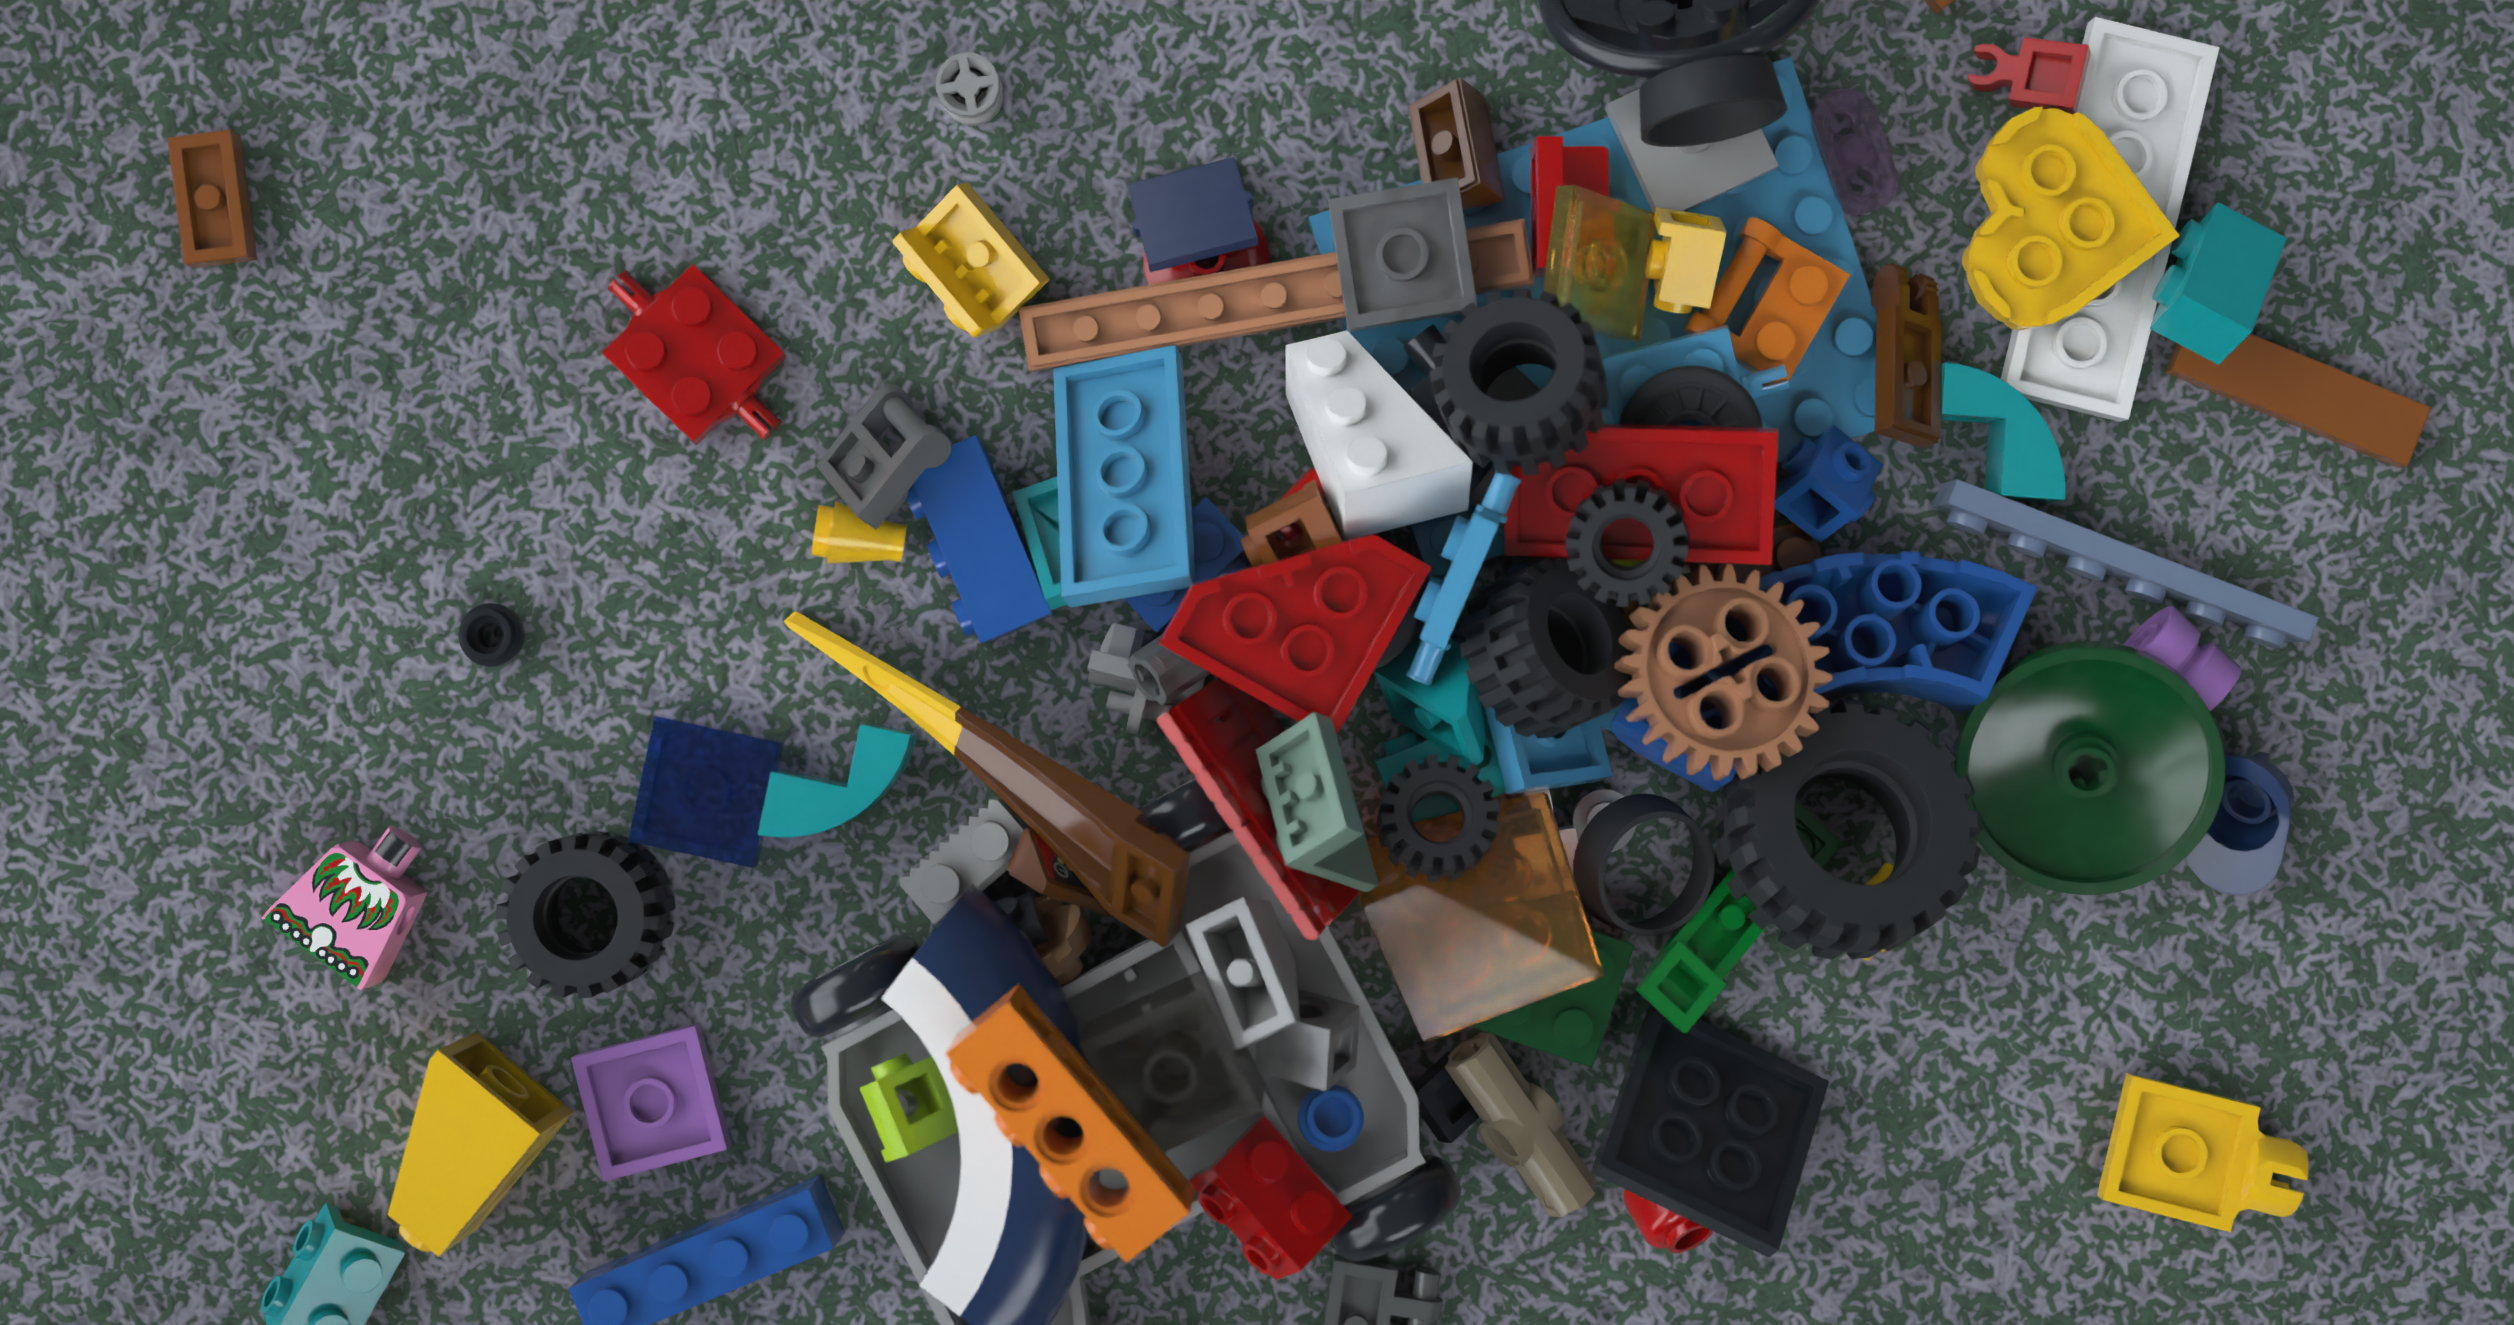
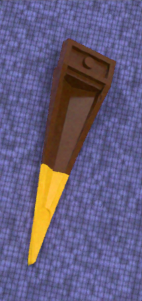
M793 612L784 620L791 630L877 691L955 755L1039 835L1111 916L1163 948H1166L1179 933L1191 854L1181 849L1179 844L1171 837L1163 833H1156L1157 829L1142 811L799 612Z

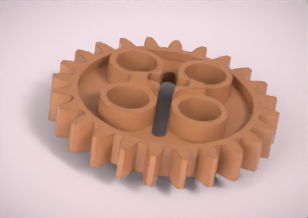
M1727 564L1719 570L1715 580H1713L1706 565L1698 567L1691 573L1690 582L1681 574L1679 579H1674L1671 589L1663 596L1660 593L1652 596V602L1648 603L1650 609L1639 606L1630 614L1629 619L1639 630H1628L1619 637L1618 642L1634 653L1622 657L1615 663L1616 670L1632 675V681L1618 690V696L1637 698L1639 704L1626 719L1628 722L1647 719L1651 727L1645 733L1642 742L1647 745L1662 737L1667 742L1663 761L1668 763L1682 753L1688 755L1687 774L1690 775L1701 771L1707 762H1710L1714 780H1721L1727 777L1733 765L1741 779H1746L1757 772V762L1766 771L1782 764L1779 752L1790 757L1803 749L1797 735L1807 737L1818 730L1819 726L1807 713H1818L1829 705V701L1814 692V689L1832 681L1831 674L1815 669L1814 662L1830 653L1829 648L1810 646L1807 639L1820 627L1819 623L1809 622L1800 625L1795 618L1802 610L1804 602L1800 599L1786 607L1781 604L1779 600L1784 586L1781 582L1776 583L1766 592L1759 590L1760 575L1759 571L1755 569L1746 575L1740 583H1737L1736 573L1732 564ZM1725 616L1734 617L1743 624L1747 633L1746 643L1739 642L1729 635L1725 627ZM1669 643L1679 644L1686 649L1691 659L1690 670H1684L1674 665L1668 654ZM1763 645H1768L1772 648L1771 656L1746 666L1732 677H1723L1684 699H1677L1674 696L1675 688L1701 678L1715 667L1726 666ZM1757 674H1763L1774 682L1778 691L1776 702L1766 699L1758 691L1756 684ZM1701 701L1709 702L1719 710L1722 717L1720 730L1709 727L1702 720L1699 712Z

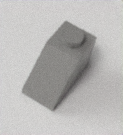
M1242 897L1186 925L1236 1049H1243L1300 1022L1296 961L1270 901Z

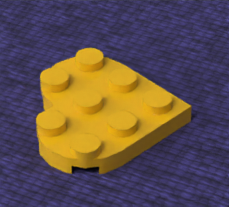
M2034 107L2011 118L1988 141L1984 154L1979 158L1975 167L1976 178L1980 183L1982 195L1991 214L1974 231L1970 245L1963 252L1962 265L1967 272V281L1977 302L1996 320L2003 322L2013 330L2046 327L2076 313L2180 236L2104 132L2089 118L2079 112L2070 114L2057 108L2042 109L2043 107Z

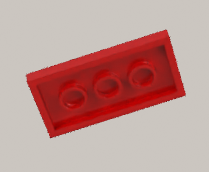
M1602 424L1598 433L1586 431L1589 445L1580 454H1577L1572 449L1564 453L1566 464L1556 469H1553L1550 461L1539 464V474L1525 476L1522 466H1514L1511 475L1522 480L1518 484L1505 515L1508 519L1505 523L1504 556L1568 558V549H1565L1566 536L1571 518L1574 516L1579 503L1584 497L1587 499L1596 487L1602 484L1607 487L1613 485L1617 479L1626 478L1627 483L1637 484L1638 479L1650 482L1649 487L1657 491L1661 487L1670 494L1669 499L1674 505L1679 504L1684 513L1683 519L1685 524L1688 525L1689 532L1688 554L1685 562L1772 565L1778 428ZM1621 518L1613 521L1605 528L1601 535V546L1609 559L1646 560L1653 551L1654 538L1650 529L1641 521L1633 518Z

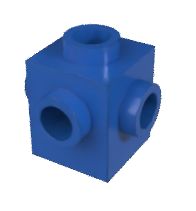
M1833 425L1814 442L1807 437L1802 439L1787 455L1782 463V468L1787 471V474L1775 495L1774 507L1818 543H1821L1847 522L1854 523L1869 509L1876 498V493L1871 488L1883 464Z

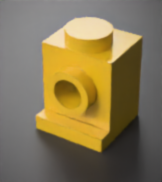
M1656 207L1654 223L1658 235H1663V240L1653 239L1651 241L1645 271L1647 279H1654L1653 285L1656 293L1653 305L1664 311L1681 314L1690 313L1693 306L1710 309L1727 233L1721 218Z

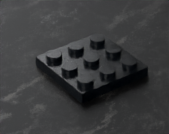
M1651 1004L1643 1020L1591 1173L1766 1257H1770L1780 1249L1829 1081L1700 1019L1695 1022L1687 1033H1682Z

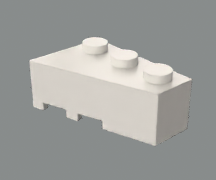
M1348 331L1286 345V397L1343 541L1468 510L1473 462Z

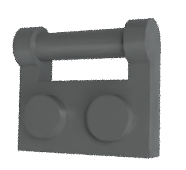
M886 384L879 387L816 464V467L859 519L877 529L889 514L894 513L902 506L908 495L909 488L926 468H936L947 461L951 453V443L938 427L927 425L913 410L912 399L900 386ZM888 426H894L906 439L896 453L880 437Z

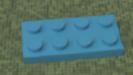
M1176 345L1053 368L1062 598L1071 608L1189 588L1191 584L1196 583L1183 359Z

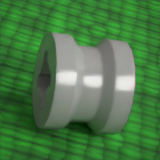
M961 52L949 57L941 65L936 76V92L940 102L944 106L945 111L956 122L966 126H979L991 121L999 113L1004 100V89L995 67L985 57L972 52ZM982 88H987V90L981 92L980 96L977 98L976 103V96L979 94L980 90Z

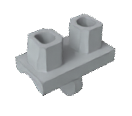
M1112 623L1101 645L1100 652L1092 650L1087 668L1089 671L1088 682L1134 694V696L1110 691L1106 709L1129 714L1126 733L1139 736L1144 718L1156 721L1157 718L1169 711L1172 706L1167 704L1162 706L1158 702L1149 701L1135 685L1134 676L1128 667L1130 656L1142 648L1145 632L1137 628ZM1205 678L1172 699L1169 703L1178 705L1202 689Z

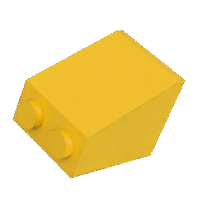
M474 1032L438 1049L428 1063L388 1216L401 1225L399 1232L409 1244L421 1251H432L438 1257L479 1228L574 1111L478 1032Z

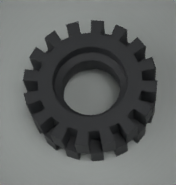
M1624 478L1615 480L1613 485L1607 487L1602 484L1593 489L1592 494L1587 499L1585 497L1577 506L1574 516L1571 518L1565 549H1568L1567 563L1571 572L1575 570L1578 575L1577 583L1585 591L1588 587L1595 591L1594 598L1605 603L1607 598L1617 600V606L1628 607L1629 601L1639 600L1640 605L1652 602L1653 595L1660 593L1663 596L1668 592L1674 579H1679L1684 570L1689 540L1688 525L1685 524L1683 519L1684 513L1678 503L1674 505L1669 499L1670 494L1661 487L1658 491L1649 487L1650 482L1638 479L1637 484L1627 483V479ZM1621 518L1637 519L1650 529L1654 538V548L1644 562L1635 566H1621L1612 562L1605 555L1601 546V535L1605 528L1615 520Z
M1437 754L1426 755L1424 762L1421 764H1417L1414 759L1405 764L1402 773L1398 774L1396 772L1389 780L1386 791L1383 793L1377 814V826H1380L1378 838L1381 847L1387 846L1390 850L1388 859L1395 866L1400 862L1408 867L1405 874L1415 879L1418 873L1428 875L1427 882L1438 883L1441 876H1449L1450 881L1461 878L1465 870L1469 869L1471 872L1480 864L1484 855H1487L1498 832L1500 822L1497 821V816L1500 812L1499 799H1492L1493 785L1489 779L1483 783L1479 780L1477 776L1480 769L1472 763L1467 770L1458 766L1459 757L1449 755L1446 762H1438ZM1429 796H1443L1452 800L1462 813V830L1456 837L1448 841L1437 842L1425 838L1418 832L1413 822V809L1416 804Z

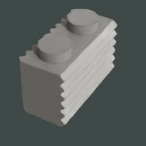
M995 796L989 799L988 804L980 807L979 812L969 816V821L960 824L959 829L951 832L948 838L940 842L939 846L930 850V854L921 858L919 863L910 868V871L900 876V886L930 921L937 926L971 884H974L983 891L1006 871L1023 831L1031 827L999 796Z

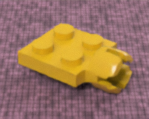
M2126 1072L2097 1196L2104 1201L2231 1232L2233 1221L2239 1211L2250 1209L2278 1217L2291 1216L2298 1209L2305 1192L2289 1189L2288 1183L2273 1179L2272 1175L2274 1172L2307 1181L2309 1160L2307 1151L2297 1143L2263 1134L2259 1131L2258 1117L2261 1107Z

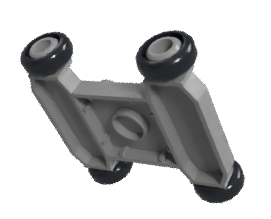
M1194 778L1137 808L1145 814L1157 829L1156 833H1163L1171 837L1179 844L1181 849L1191 854L1179 933L1166 948L1161 947L1150 939H1146L1085 971L1072 981L1061 985L1066 995L1065 999L1085 1040L1093 1071L1189 1182L1199 1170L1211 1165L1254 1121L1265 1116L1352 1215V1218L1330 1240L1336 1252L1351 1261L1371 1259L1388 1253L1428 1232L1446 1219L1459 1203L1462 1189L1453 1168L1446 1160L1435 1155L1423 1156L1419 1147V1101L1416 1091L1330 927L1326 926L1325 930L1315 940H1308L1302 935L1291 918L1292 914L1287 913L1272 891V885H1268L1253 863V857L1250 858L1233 834L1235 831L1229 828L1214 806L1216 803L1209 799L1199 782ZM1242 897L1268 900L1273 906L1296 961L1297 988L1360 1006L1357 1064L1334 1084L1350 1090L1358 1098L1363 1109L1364 1123L1362 1131L1350 1146L1334 1152L1322 1151L1311 1146L1303 1138L1299 1130L1297 1114L1303 1098L1315 1088L1255 1071L1257 1044H1251L1243 1049H1236L1187 930V924ZM899 935L874 946L800 986L792 996L791 1007L800 1027L806 1034L812 1037H823L831 1033L835 1035L834 1038L821 1047L827 1058L828 1111L918 1284H920L930 1264L944 1244L955 1213L961 1173L960 1134L957 1132L908 1156L885 1162L881 1150L885 1149L859 1089L876 1080L871 1070L876 1065L908 1052L912 1063L932 1056L920 1037L903 1017L881 999L920 948L914 939ZM897 1094L906 1115L908 1112V1102L905 1097ZM1113 1168L1101 1169L1099 1182L1105 1187L1119 1189L1129 1184L1125 1175ZM1196 1190L1190 1213L1172 1228L1204 1212L1198 1201L1199 1193ZM1091 1235L1089 1236L1077 1275L1050 1325H1095L1089 1312L1084 1275L1119 1257L1120 1255L1114 1248L1105 1250ZM920 1286L940 1325H971Z

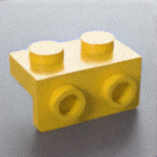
M968 182L956 185L916 227L901 231L893 239V244L903 255V263L907 270L919 281L927 283L944 303V311L950 321L974 338L1004 326L1019 311V308L1023 307L1050 280Z

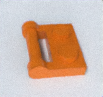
M1749 217L1739 233L1743 241L1714 289L1710 309L1703 308L1701 313L1694 312L1684 331L1689 335L1723 326L1760 261L1766 254L1780 263L1738 336L1730 331L1729 333L1735 358L1740 366L1754 373L1784 364L1788 376L1785 378L1789 381L1851 274L1783 236L1778 229L1769 223L1755 217Z

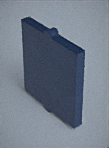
M1235 157L1127 184L1136 220L1131 223L1133 234L1142 239L1150 273L1259 245L1250 212L1254 205L1252 193L1244 191Z

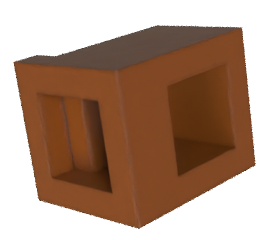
M1315 480L1303 485L1304 489L1245 517L1249 535L1240 540L1253 567L1343 542L1338 525ZM1293 522L1301 527V533L1293 540H1283L1277 535V530Z

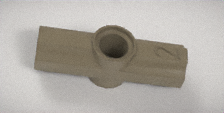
M1480 1032L1475 1037L1460 1043L1447 1056L1449 1060L1445 1069L1483 1121L1479 1125L1478 1130L1485 1145L1500 1161L1517 1169L1549 1216L1562 1218L1574 1210L1581 1209L1595 1195L1593 1190L1597 1181L1560 1130L1564 1123V1117L1559 1106L1543 1089L1525 1080L1494 1034Z

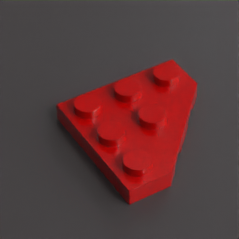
M1375 534L1360 536L1191 584L1159 640V644L1298 722L1314 712L1332 718L1337 736L1432 567Z

